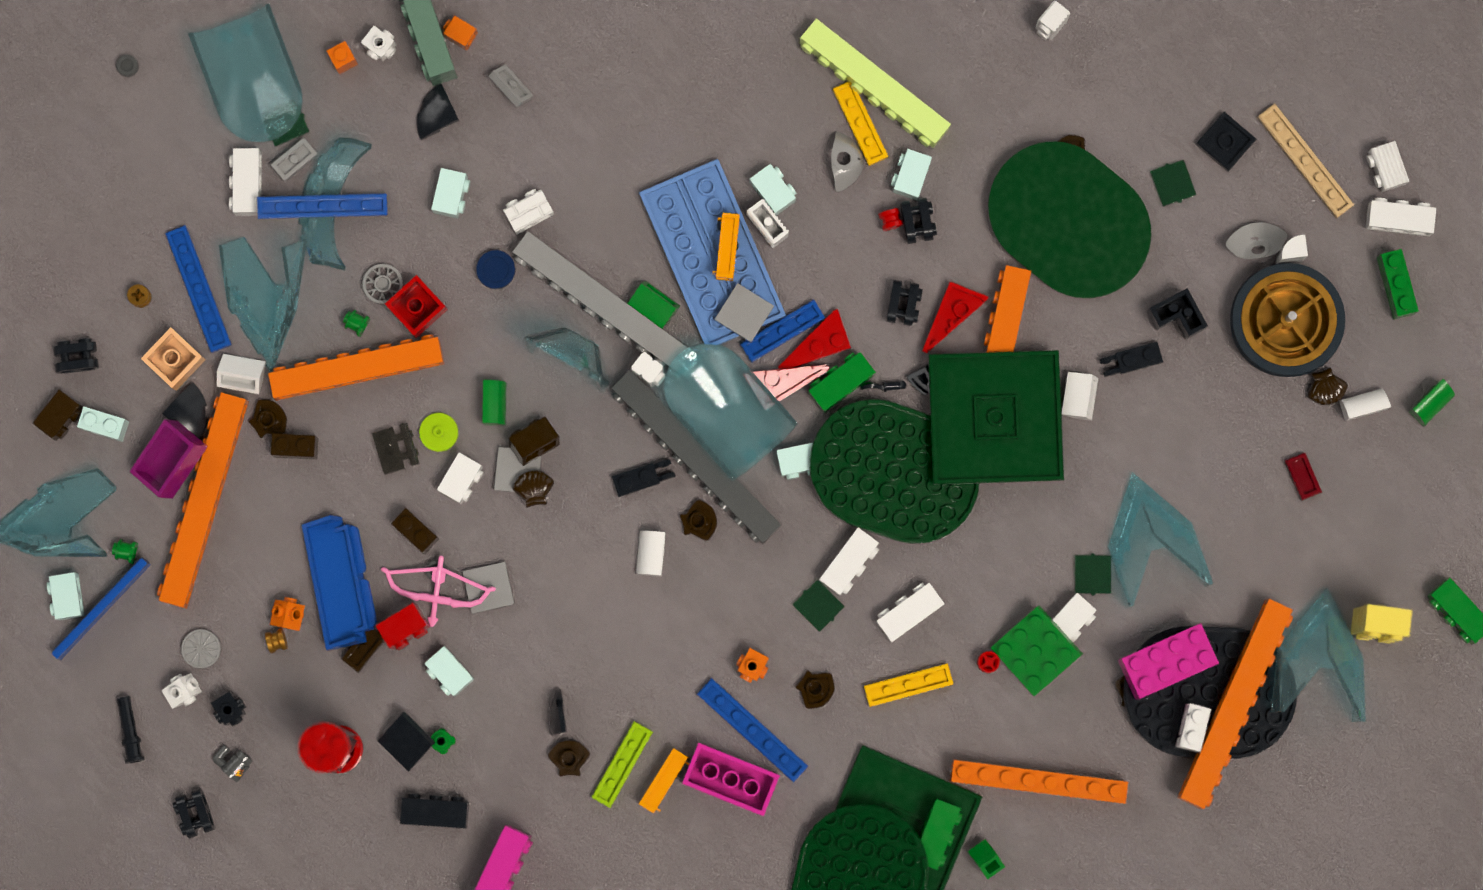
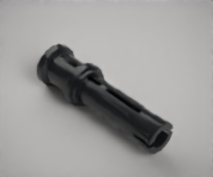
M131 697L117 698L124 737L121 743L125 747L127 758L125 764L144 761L145 758L142 756L140 748L142 741L136 732Z

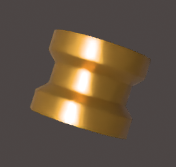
M137 284L130 287L127 298L135 307L143 308L151 302V293L143 285Z
M282 628L274 633H265L266 643L271 654L275 653L278 649H288L286 636Z

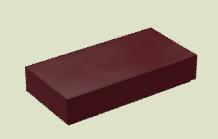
M1306 453L1284 461L1301 501L1322 493Z

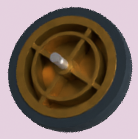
M1282 263L1259 270L1242 284L1232 304L1230 328L1237 349L1252 366L1270 375L1296 377L1311 373L1322 367L1337 351L1345 329V310L1338 291L1324 275L1305 265Z

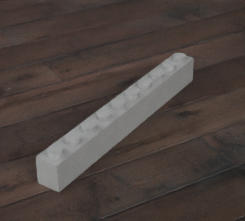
M527 232L513 250V255L516 256L514 260L523 267L527 264L533 269L531 273L541 280L543 277L549 280L550 287L557 292H560V290L568 294L566 298L575 305L579 302L585 307L583 310L594 318L597 315L602 319V325L609 330H612V328L620 332L618 336L627 343L630 340L634 342L639 352L649 353L654 357L653 361L656 360L663 368L666 366L671 369L670 374L679 381L682 378L687 381L701 363L702 358L531 233Z

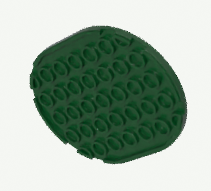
M1056 141L1028 146L1008 159L997 173L991 186L988 214L995 237L1010 256L1027 270H1031L1033 275L1051 289L1075 298L1102 297L1124 287L1142 268L1151 244L1150 218L1142 199L1127 182L1094 155L1081 147Z
M870 399L851 403L832 414L820 427L812 443L809 470L814 490L822 504L831 514L851 526L902 543H928L941 539L957 529L969 516L976 502L979 484L933 485L931 417L928 414L885 400Z
M870 804L845 806L824 816L809 831L800 850L792 890H926L929 878L926 851L913 827L895 812Z

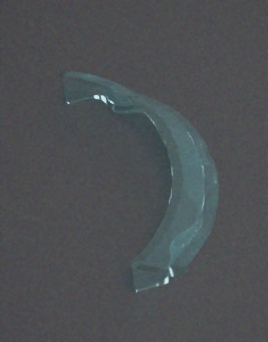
M340 137L334 141L335 145L326 154L322 153L317 159L318 166L314 174H309L302 196L340 195L351 169L371 149L372 144L354 138ZM335 217L299 218V224L302 225L303 232L300 240L310 256L309 261L315 265L345 271L346 266L338 254L335 243Z

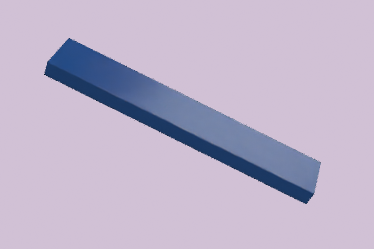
M387 194L257 197V219L388 215Z
M185 225L165 233L211 353L232 346L187 226Z
M140 558L56 647L52 655L56 659L62 660L151 564L146 559Z
M712 678L699 691L697 695L791 781L795 782L806 770L808 765Z

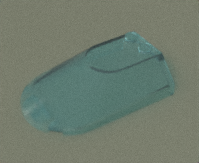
M266 4L265 7L253 14L213 29L188 33L218 114L224 125L233 134L251 142H267L283 136L294 126L302 109V89L270 4Z
M565 327L527 334L524 337L523 343L529 353L533 354L536 347H539L542 351L577 370L587 369L590 371L588 376L595 380L599 391L605 392L610 381L599 345Z
M711 344L692 346L681 352L672 361L667 370L664 391L670 410L731 481H734L755 466L798 425L797 421L743 360L726 347Z

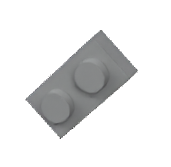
M506 64L492 71L489 75L496 86L501 89L517 108L530 101L534 96Z
M302 138L273 162L271 166L284 182H287L316 158L318 154L305 138Z

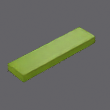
M635 721L633 722L591 798L609 808L612 807L653 731Z

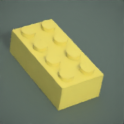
M1370 604L1354 608L1350 635H1356V639L1365 641L1378 638L1379 643L1387 644L1402 641L1403 638L1409 637L1412 610Z

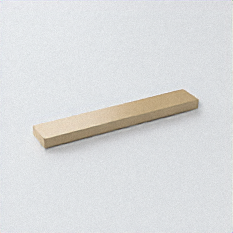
M1273 104L1257 117L1336 219L1354 206L1353 202L1276 104Z

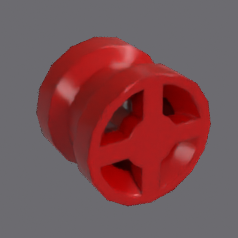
M898 208L886 210L878 214L879 219L883 222V231L903 226V221L898 216L900 213Z
M992 651L982 653L977 660L979 669L984 673L996 671L1000 664L998 655Z

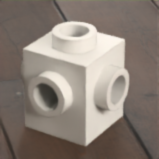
M375 26L371 28L361 41L362 46L368 50L366 54L375 61L379 58L384 62L386 58L390 59L396 51V43L393 40L394 36L384 29L382 32Z
M191 673L185 676L179 674L170 680L171 684L161 690L172 709L181 705L186 707L197 700L195 696L202 692L197 680Z

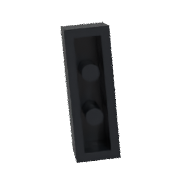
M408 794L407 798H402L400 824L466 829L468 826L469 802H464V797H451V801L442 800L443 796L429 795V799H421V794Z

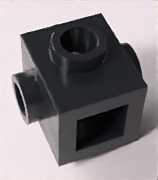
M229 691L211 702L216 711L213 714L219 724L223 723L227 726L231 724L233 727L243 721L242 716L246 714L244 711L246 706L240 697H235L233 692ZM229 707L232 708V711H231L230 714L228 713V708H229Z

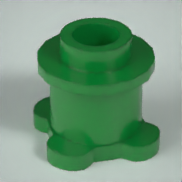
M357 310L353 312L348 311L343 320V323H345L344 328L357 332V336L361 337L370 322V317L361 316L357 313Z
M120 539L118 543H114L112 555H115V560L124 559L134 564L138 543L134 541L133 543H127Z
M444 728L436 731L431 737L435 741V744L432 746L433 749L440 754H446L451 745H454L456 742L455 737L446 732ZM440 737L445 739L444 745H439L438 740Z

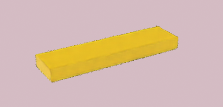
M848 81L833 88V92L868 166H871L888 158V154L860 95L851 88L852 83Z
M947 663L865 685L864 689L869 707L950 686L953 685V680Z

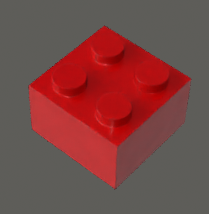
M417 275L385 303L386 307L415 338L419 337L448 310Z
M412 603L377 624L376 627L390 649L400 651L409 645L408 641L410 639H419L426 635L430 625L418 605Z

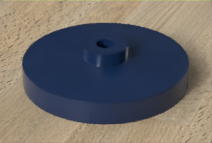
M492 250L482 255L476 267L477 276L486 287L501 289L512 282L515 276V264L507 253L500 250Z

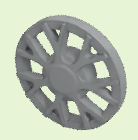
M377 264L371 267L363 278L364 293L371 301L377 304H385L388 301L385 299L384 293L390 291L392 297L394 296L393 293H397V291L391 290L392 284L399 285L398 291L403 287L401 274L395 267L388 264ZM381 268H387L386 276L381 275ZM372 271L378 275L375 281L369 277ZM395 272L398 278L391 281L389 276ZM374 283L375 289L367 290L366 284ZM376 291L381 293L378 300L373 298Z

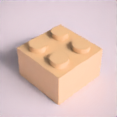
M171 327L141 358L175 391L206 360Z

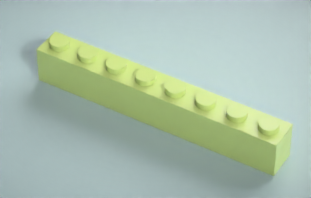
M815 19L800 37L799 44L804 52L809 55L812 53L818 58L817 61L823 67H830L834 70L835 76L840 80L851 82V88L858 94L863 93L867 96L868 101L873 106L881 107L888 118L893 121L896 119L902 124L901 127L909 134L914 133L918 136L919 142L924 146L934 148L949 130L951 124L818 19Z

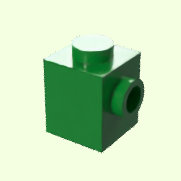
M986 839L968 851L987 880L1005 868L1001 859Z

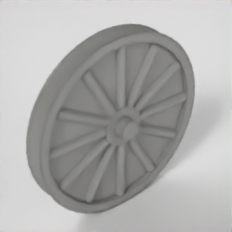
M198 629L190 632L184 638L181 653L184 660L190 666L207 668L218 660L221 653V645L215 634L208 630Z

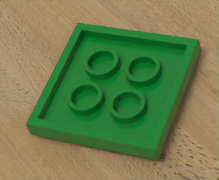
M1040 605L1033 609L991 647L1033 696H1036L1083 654Z

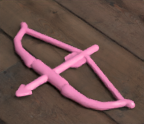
M439 556L437 567L388 570L386 567H382L381 571L386 574L390 587L399 595L414 601L420 600L432 603L431 616L427 618L430 627H434L438 621V618H436L437 604L448 605L452 608H471L482 604L489 593L496 590L494 586L487 588L443 568V556ZM432 571L431 580L435 583L434 594L403 590L394 584L391 575ZM446 574L485 591L479 599L473 601H461L439 596L440 584L445 582Z

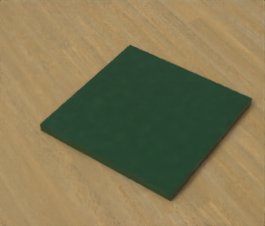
M1059 350L928 355L933 485L1064 481Z
M862 745L835 810L856 804L880 806L901 816L913 827L920 837L934 798L961 808L959 813H962V818L958 826L954 825L952 833L955 836L951 846H946L944 854L947 857L943 867L939 866L938 870L929 867L926 890H944L983 796Z

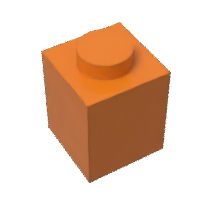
M455 15L452 20L448 19L443 27L445 38L466 51L478 34L475 27Z
M346 41L326 50L339 74L358 65Z

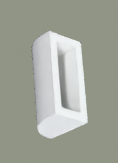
M1305 235L1295 236L1290 239L1278 252L1276 264L1302 262L1308 256Z
M223 354L217 369V387L259 394L265 372V361Z
M1068 372L1062 415L1092 420L1098 384L1096 376Z
M1382 388L1339 400L1345 421L1384 411L1391 407L1389 399Z
M640 531L636 574L662 577L665 532Z

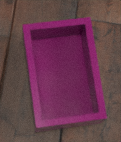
M164 419L130 470V473L159 498L173 499L208 446L179 421Z

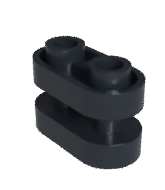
M926 198L917 199L918 206L911 207L910 201L900 202L907 244L916 243V236L923 235L924 241H931L933 236L937 235L935 222L931 223L930 214H933L931 201L927 202ZM919 214L921 227L915 228L912 215Z
M893 280L886 322L895 323L896 317L904 318L903 325L912 326L913 322L917 323L919 310L915 308L916 302H921L923 289H920L919 284L910 283L909 289L901 288L902 281ZM900 296L908 297L906 310L898 309Z
M91 338L79 339V343L70 344V341L57 342V346L53 347L55 357H61V362L55 364L56 373L66 374L98 369V359H91V353L97 352L96 342H92ZM82 354V360L70 361L69 356Z
M201 788L192 791L193 798L188 800L186 795L183 794L175 797L176 802H173L175 813L177 815L180 814L182 823H180L183 836L187 835L188 838L198 836L197 829L203 827L205 833L215 830L214 822ZM192 807H196L199 816L198 820H194L191 811Z

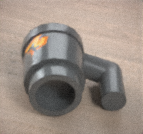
M223 744L213 756V762L238 783L240 778L250 768L249 765L253 760L239 750L226 762L223 758L230 749Z

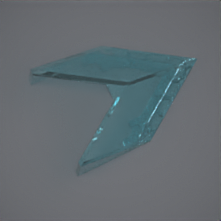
M240 237L219 245L228 309L232 315H237L242 323L240 327L257 353L262 354L267 361L266 367L272 372L297 311L307 239L281 247L286 280L284 284H275L245 237Z
M98 468L43 484L37 489L38 493L29 501L25 499L0 520V543L35 557H107V553L88 534L72 539L71 533L72 528L112 495L117 487Z
M1132 472L1108 544L1125 608L1134 606L1151 551L1164 547L1203 580L1205 587L1212 585L1213 581L1192 523Z
M1325 588L1317 601L1312 604L1294 626L1281 646L1277 647L1271 712H1285L1320 668L1334 669L1353 706L1352 722H1366L1363 656L1328 588Z

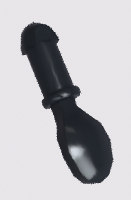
M884 381L883 385H879L875 382H867L862 384L860 388L861 390L876 388L886 392L905 389L906 383L905 381Z

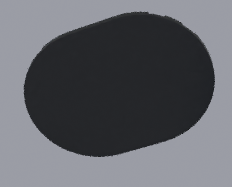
M1192 626L1174 627L1157 633L1144 642L1137 651ZM1203 627L1219 664L1141 699L1135 700L1124 676L1123 700L1126 713L1134 729L1147 743L1170 755L1195 758L1197 752L1175 747L1177 738L1180 737L1178 734L1186 704H1194L1211 709L1206 728L1207 731L1251 632L1250 630L1229 627ZM1276 647L1273 653L1276 657L1272 666L1267 667L1265 675H1267L1265 683L1257 689V701L1253 707H1249L1247 715H1249L1248 721L1244 727L1241 726L1238 732L1240 739L1235 747L1232 746L1230 750L1231 759L1250 757L1266 750L1282 737L1292 721L1297 703L1296 680L1292 668L1278 647Z

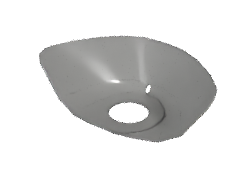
M836 132L831 154L836 192L843 191L853 184L862 173L864 166L863 154L858 145L841 132ZM847 152L851 157L849 164H839L837 161L838 154Z
M1250 223L1236 230L1226 241V247L1235 256L1242 259L1264 258L1274 255L1282 249L1287 240V233L1273 224ZM1251 237H1259L1258 241H1257V240H1251L1250 238H1251ZM1255 246L1265 247V251L1261 254L1252 253V249Z

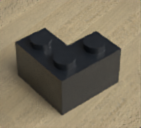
M1188 288L1147 310L1156 330L1176 321L1186 339L1208 327Z

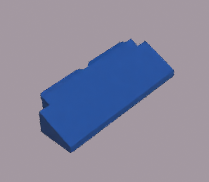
M332 515L303 524L302 530L326 650H334L367 642L365 632L374 630L377 618L370 583L363 576V573L366 571V563L358 527L348 524L344 525L342 517Z

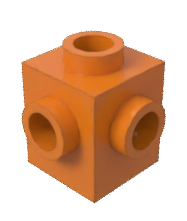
M284 597V601L275 599L270 625L300 631L305 605L297 604V599Z
M749 648L746 656L741 654L736 664L739 667L738 672L741 673L740 678L749 683L752 680L757 682L759 678L763 680L769 669L765 666L769 658ZM755 663L757 667L752 671L749 670L748 665Z

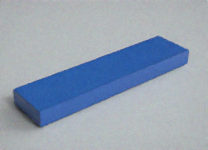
M812 300L759 332L752 343L746 340L740 345L751 363L821 322L825 317L815 300Z

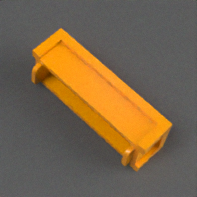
M722 213V218L718 217L717 219L721 222L717 270L712 271V274L716 275V280L733 281L740 214Z
M673 748L639 805L652 813H655L656 810L660 812L661 810L658 806L684 764H690L687 762L689 757Z

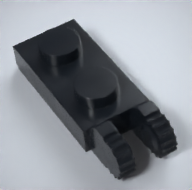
M1158 342L1117 352L1115 355L1099 359L1101 364H1108L1117 360L1119 368L1108 369L1103 372L1104 377L1119 373L1125 374L1163 363Z
M668 459L655 464L651 463L612 476L618 497L659 485L662 481L676 477L674 472H668L659 477L656 473V469L672 464L671 460Z

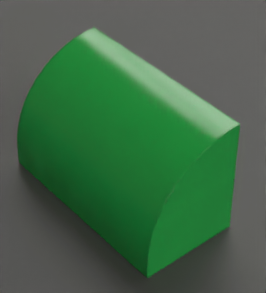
M647 281L640 284L627 303L661 329L667 325L680 308L678 303Z
M1442 379L1418 401L1409 413L1425 427L1455 396V393L1449 384Z
M483 380L482 423L484 425L506 426L507 383L505 381Z

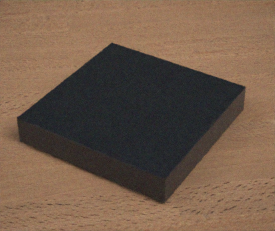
M1223 112L1195 145L1229 172L1257 139L1226 112Z
M403 712L378 740L408 772L435 744V741L406 712Z

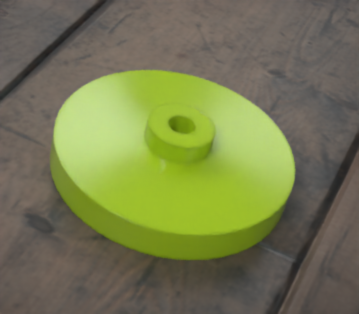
M434 413L423 420L419 435L422 443L428 449L435 452H443L454 446L458 439L459 431L456 422L449 415Z

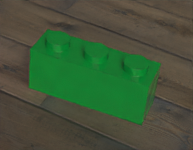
M1402 249L1380 254L1377 257V262L1393 320L1416 314L1419 310Z
M861 352L858 354L851 353L844 359L845 363L842 366L838 367L836 365L827 372L828 376L821 381L818 378L809 385L811 389L808 391V394L823 413L827 412L876 374Z
M1451 578L1445 579L1427 596L1430 599L1429 604L1436 611L1440 610L1445 615L1443 618L1450 627L1453 628L1455 626L1460 632L1458 634L1459 637L1466 644H1476L1483 637V613Z
M935 798L920 839L926 851L928 867L938 870L939 866L943 867L947 857L944 854L946 846H951L955 834L952 831L954 825H959L962 813H959L961 808Z

